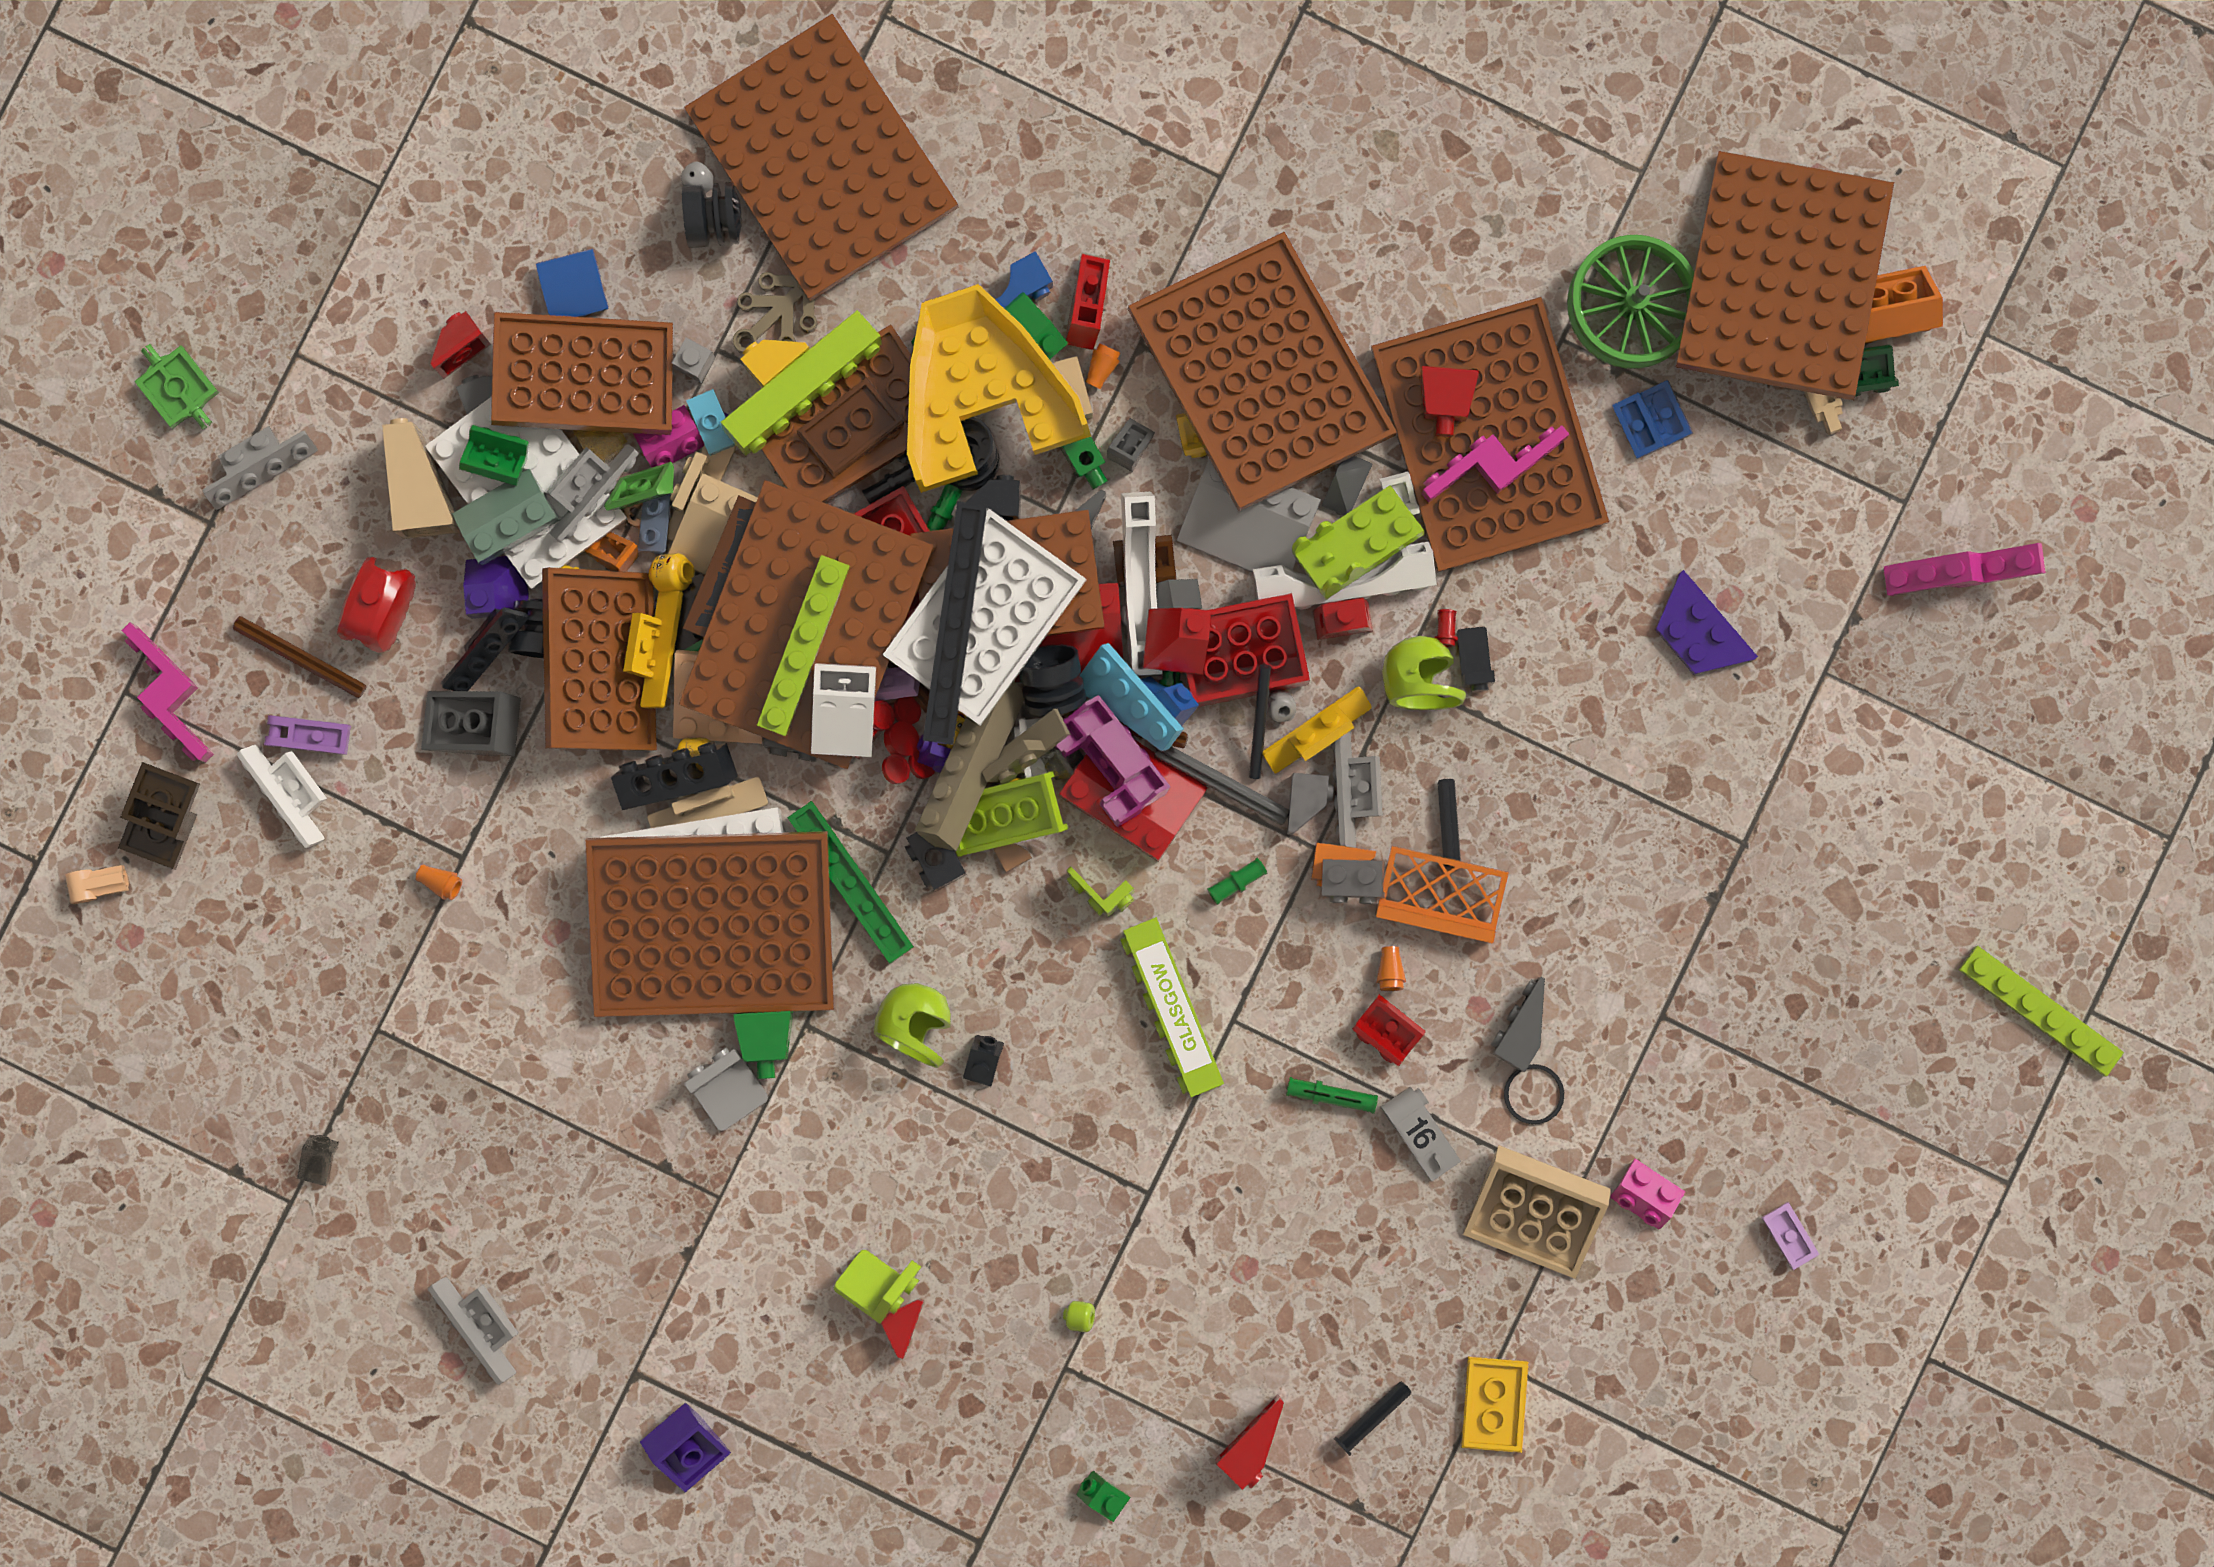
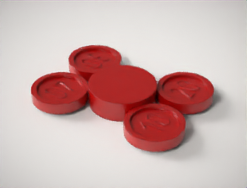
M912 696L898 698L893 708L882 700L876 701L874 704L873 728L879 731L885 730L884 745L891 754L882 763V773L885 779L892 784L905 782L909 777L910 771L919 779H926L935 772L932 767L918 763L920 751L917 750L919 735L912 724L919 721L921 707Z

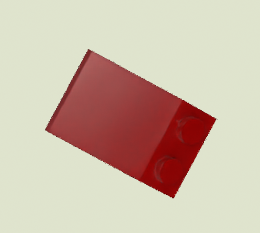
M1278 1394L1215 1459L1216 1465L1242 1490L1246 1486L1253 1488L1263 1477L1261 1470L1265 1466L1284 1405L1283 1399Z

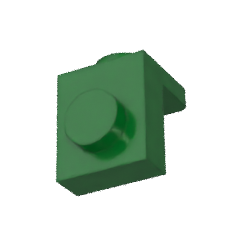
M1092 1471L1083 1480L1076 1494L1087 1506L1112 1522L1115 1521L1131 1498L1095 1471Z

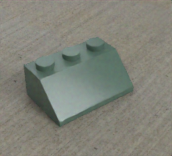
M530 469L522 472L517 486L504 483L452 513L463 538L481 565L490 562L560 521Z

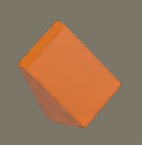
M612 532L585 550L589 556L610 571L627 572L639 557L638 547L634 542Z

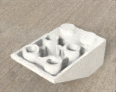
M815 664L811 754L872 757L876 685L875 666Z

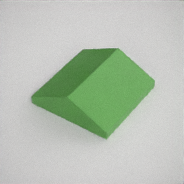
M672 462L621 477L605 503V509L607 511L624 509L673 493L674 466Z

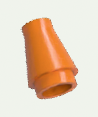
M1099 343L1097 349H1093L1085 382L1101 389L1104 382L1119 364L1118 358L1121 353Z
M424 864L420 866L415 877L416 881L425 885L443 900L447 898L453 900L458 895L462 886V879L458 877L457 873L429 867Z
M1382 947L1377 976L1380 990H1403V983L1406 982L1399 947Z

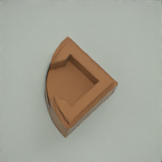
M1015 843L993 848L1006 872L1032 859L1026 849Z

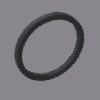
M1530 1064L1527 1069L1544 1070L1556 1080L1560 1091L1559 1103L1556 1109L1548 1117L1540 1120L1525 1119L1514 1111L1509 1101V1087L1513 1079L1521 1072L1518 1069L1510 1075L1506 1082L1504 1100L1509 1112L1519 1121L1527 1124H1542L1553 1119L1561 1110L1564 1102V1087L1562 1081L1553 1070L1543 1065Z

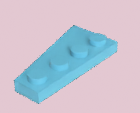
M1109 643L1101 645L1079 675L1083 678V688L1085 689L1086 696L1092 699L1099 695L1118 720L1159 750L1169 749L1184 728Z

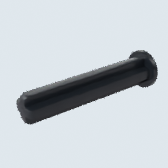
M1441 779L1438 780L1437 784L1443 857L1461 861L1455 780ZM1443 864L1444 867H1445V869H1446V868H1452V867H1454V866H1450V865Z
M1399 1382L1339 1439L1337 1437L1333 1439L1351 1456L1350 1451L1411 1395L1410 1388L1404 1382Z

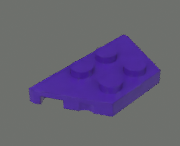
M1684 570L1678 574L1676 583L1655 631L1693 675L1755 660L1758 657L1690 576Z

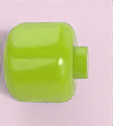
M1072 1301L1063 1312V1320H1066L1067 1328L1078 1332H1089L1092 1329L1095 1319L1093 1304Z

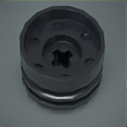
M725 182V196H721L719 183H714L712 197H706L702 184L683 186L682 210L688 247H708L710 233L716 234L720 246L724 245L725 232L727 231L729 232L731 244H739L742 213L740 199L735 191L734 183Z
M971 417L962 420L961 423L978 474L949 483L962 491L980 489L989 480L995 478L1000 466V455L990 429L982 420Z
M543 599L514 601L513 609L526 613L528 620L524 624V631H518L510 640L508 652L544 659Z
M1064 644L1042 646L1036 649L1019 673L1020 682L1025 685L1022 688V692L1025 698V709L1028 713L1036 716H1045L1053 709H1058L1060 714H1064L1081 707L1087 701L1085 689L1083 688V678L1079 676L1081 665L1078 649Z

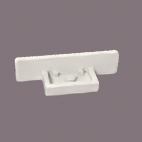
M256 745L237 752L243 767L250 772L262 793L275 806L278 815L289 825L294 832L295 838L305 848L321 843L325 838L308 815L327 798L292 751L285 753L271 766Z

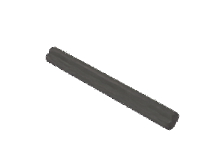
M1172 746L1164 751L1157 748L1155 752L1157 759L1280 825H1283L1289 816L1290 811L1284 806Z

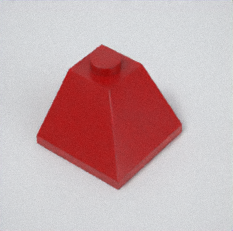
M467 311L462 314L458 312L449 317L446 321L447 325L441 330L430 364L443 379L491 345Z
M1191 608L1148 609L1143 669L1202 675L1209 642L1211 611Z

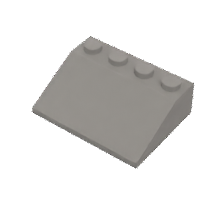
M1209 459L1176 541L1250 572H1253V569L1284 565L1293 570L1296 558L1292 553V545L1299 537L1307 536L1321 499L1289 487L1242 511H1238Z

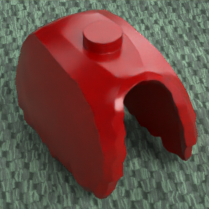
M368 557L361 565L347 592L340 612L337 635L345 641L357 639L372 651L384 653L390 650L391 646L395 643L397 633L400 631L402 623L406 618L409 603L414 597L416 587L415 576L407 569L391 572L375 566L377 558Z

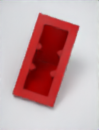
M919 1298L900 1307L895 1314L888 1313L881 1323L898 1358L903 1359L906 1355L925 1300Z

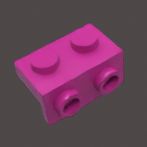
M685 405L672 411L671 435L633 433L651 468L668 462L673 464L705 445Z
M1634 1159L1610 1198L1616 1201L1620 1207L1642 1218L1646 1224L1661 1229L1672 1218L1686 1191L1637 1159Z

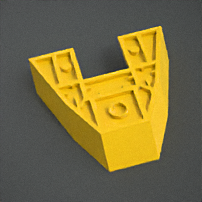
M979 284L921 303L910 363L907 456L921 493L978 474L961 421L1016 402L1018 403L1034 455L1091 437L1078 395L1027 330Z

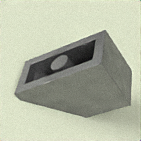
M1302 773L1292 774L1287 834L1293 835L1326 807L1327 801H1332L1334 783H1328L1329 776Z

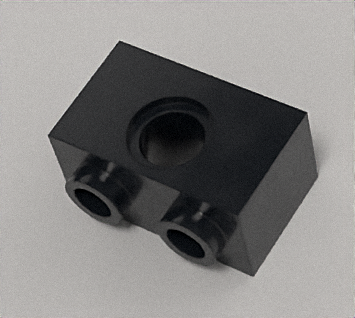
M917 832L906 837L909 844L905 846V849L912 862L918 860L923 868L919 875L926 888L932 886L936 892L967 875L953 850L934 847ZM931 850H939L942 853V861L936 866H931L926 862V855Z

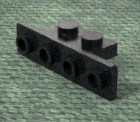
M495 608L464 645L465 654L441 681L442 688L451 691H469L528 620L527 614L509 608H502L501 610Z

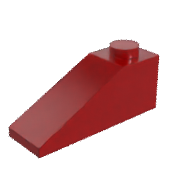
M1081 254L1065 338L1068 342L1067 345L1093 350L1101 328L1110 266L1109 259Z

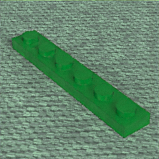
M810 801L787 817L797 832L828 831L829 878L889 964L913 949L914 946L813 801Z

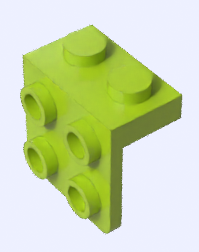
M1071 866L1066 870L1069 875L1066 879L1067 882L1078 894L1084 891L1090 897L1087 902L1099 916L1105 913L1109 917L1117 909L1123 912L1134 901L1132 896L1135 893L1134 888L1126 880L1103 900Z
M861 1250L836 1281L833 1288L836 1293L881 1324L889 1312L895 1314L905 1300L901 1297L904 1292L910 1295L920 1281L916 1278V1275L921 1266L911 1260L904 1271L899 1274L869 1251Z

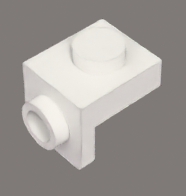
M1408 471L1379 479L1381 489L1383 490L1391 485L1412 515L1420 513Z

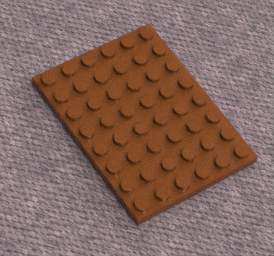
M830 14L684 106L685 111L730 180L734 183L739 194L809 301L814 300L959 208L955 198L833 14Z
M1719 151L1676 368L1854 401L1895 182Z
M1285 232L1128 305V311L1238 511H1242L1396 436V429Z
M1542 297L1371 346L1438 572L1610 522ZM1422 366L1479 370L1468 418L1465 422L1455 421L1453 437L1437 436V420L1424 418L1420 381ZM1562 425L1569 433L1568 438L1498 494L1476 467L1472 468L1429 503L1421 494L1423 489L1426 488L1423 483L1436 472L1440 476L1449 469L1447 464L1459 454L1463 458L1472 451L1470 446L1481 436L1488 439L1491 435H1494L1516 462L1518 459L1515 455L1528 445L1531 448L1541 442L1538 437L1550 427L1556 430Z
M764 480L679 705L848 769L853 756L811 754L815 664L875 666L876 697L890 661L883 656V653L903 627L934 545ZM824 555L850 565V569L786 736L757 726L820 556Z
M828 831L586 839L594 1017L834 1010Z

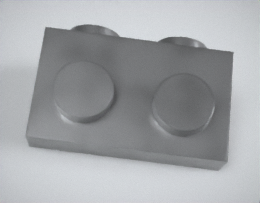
M1323 859L1322 896L1330 897L1331 903H1347L1348 898H1359V903L1377 904V898L1385 899V892H1383L1384 861Z

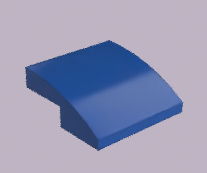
M593 248L536 263L549 315L579 317L609 309Z
M1669 380L1612 405L1637 459L1694 434Z

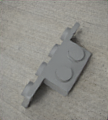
M268 426L218 455L227 475L207 486L202 491L212 506L218 510L316 453L318 449L305 431H301L280 444L275 433Z
M627 444L612 462L607 465L586 447L547 491L568 510L549 534L558 542L570 538L575 533L578 522L595 510L596 502L603 494H608L615 487L616 479L623 471L627 472L633 467L636 462L635 457L639 452Z
M1349 731L1331 744L1336 758V765L1333 767V778L1337 783V795L1334 799V805L1338 812L1339 824L1336 827V837L1340 842V846L1356 848L1355 818L1383 816L1379 756L1352 758L1351 731Z
M447 1277L432 1284L428 1291L433 1296L434 1301L442 1308L450 1319L452 1326L458 1330L467 1342L469 1349L478 1357L486 1368L488 1375L498 1385L515 1375L516 1370L499 1348L519 1332L484 1285L480 1286L463 1299Z

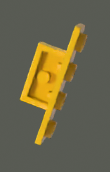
M680 591L658 593L655 617L643 613L632 614L623 671L645 678L640 704L643 708H664L666 704L683 593Z
M1358 686L1265 749L1262 755L1275 774L1300 757L1307 761L1354 729L1352 722L1369 711L1372 706L1364 691Z

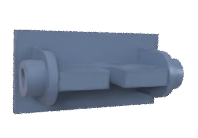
M671 494L643 502L638 551H647L663 555L666 551L670 506L672 505L670 500Z

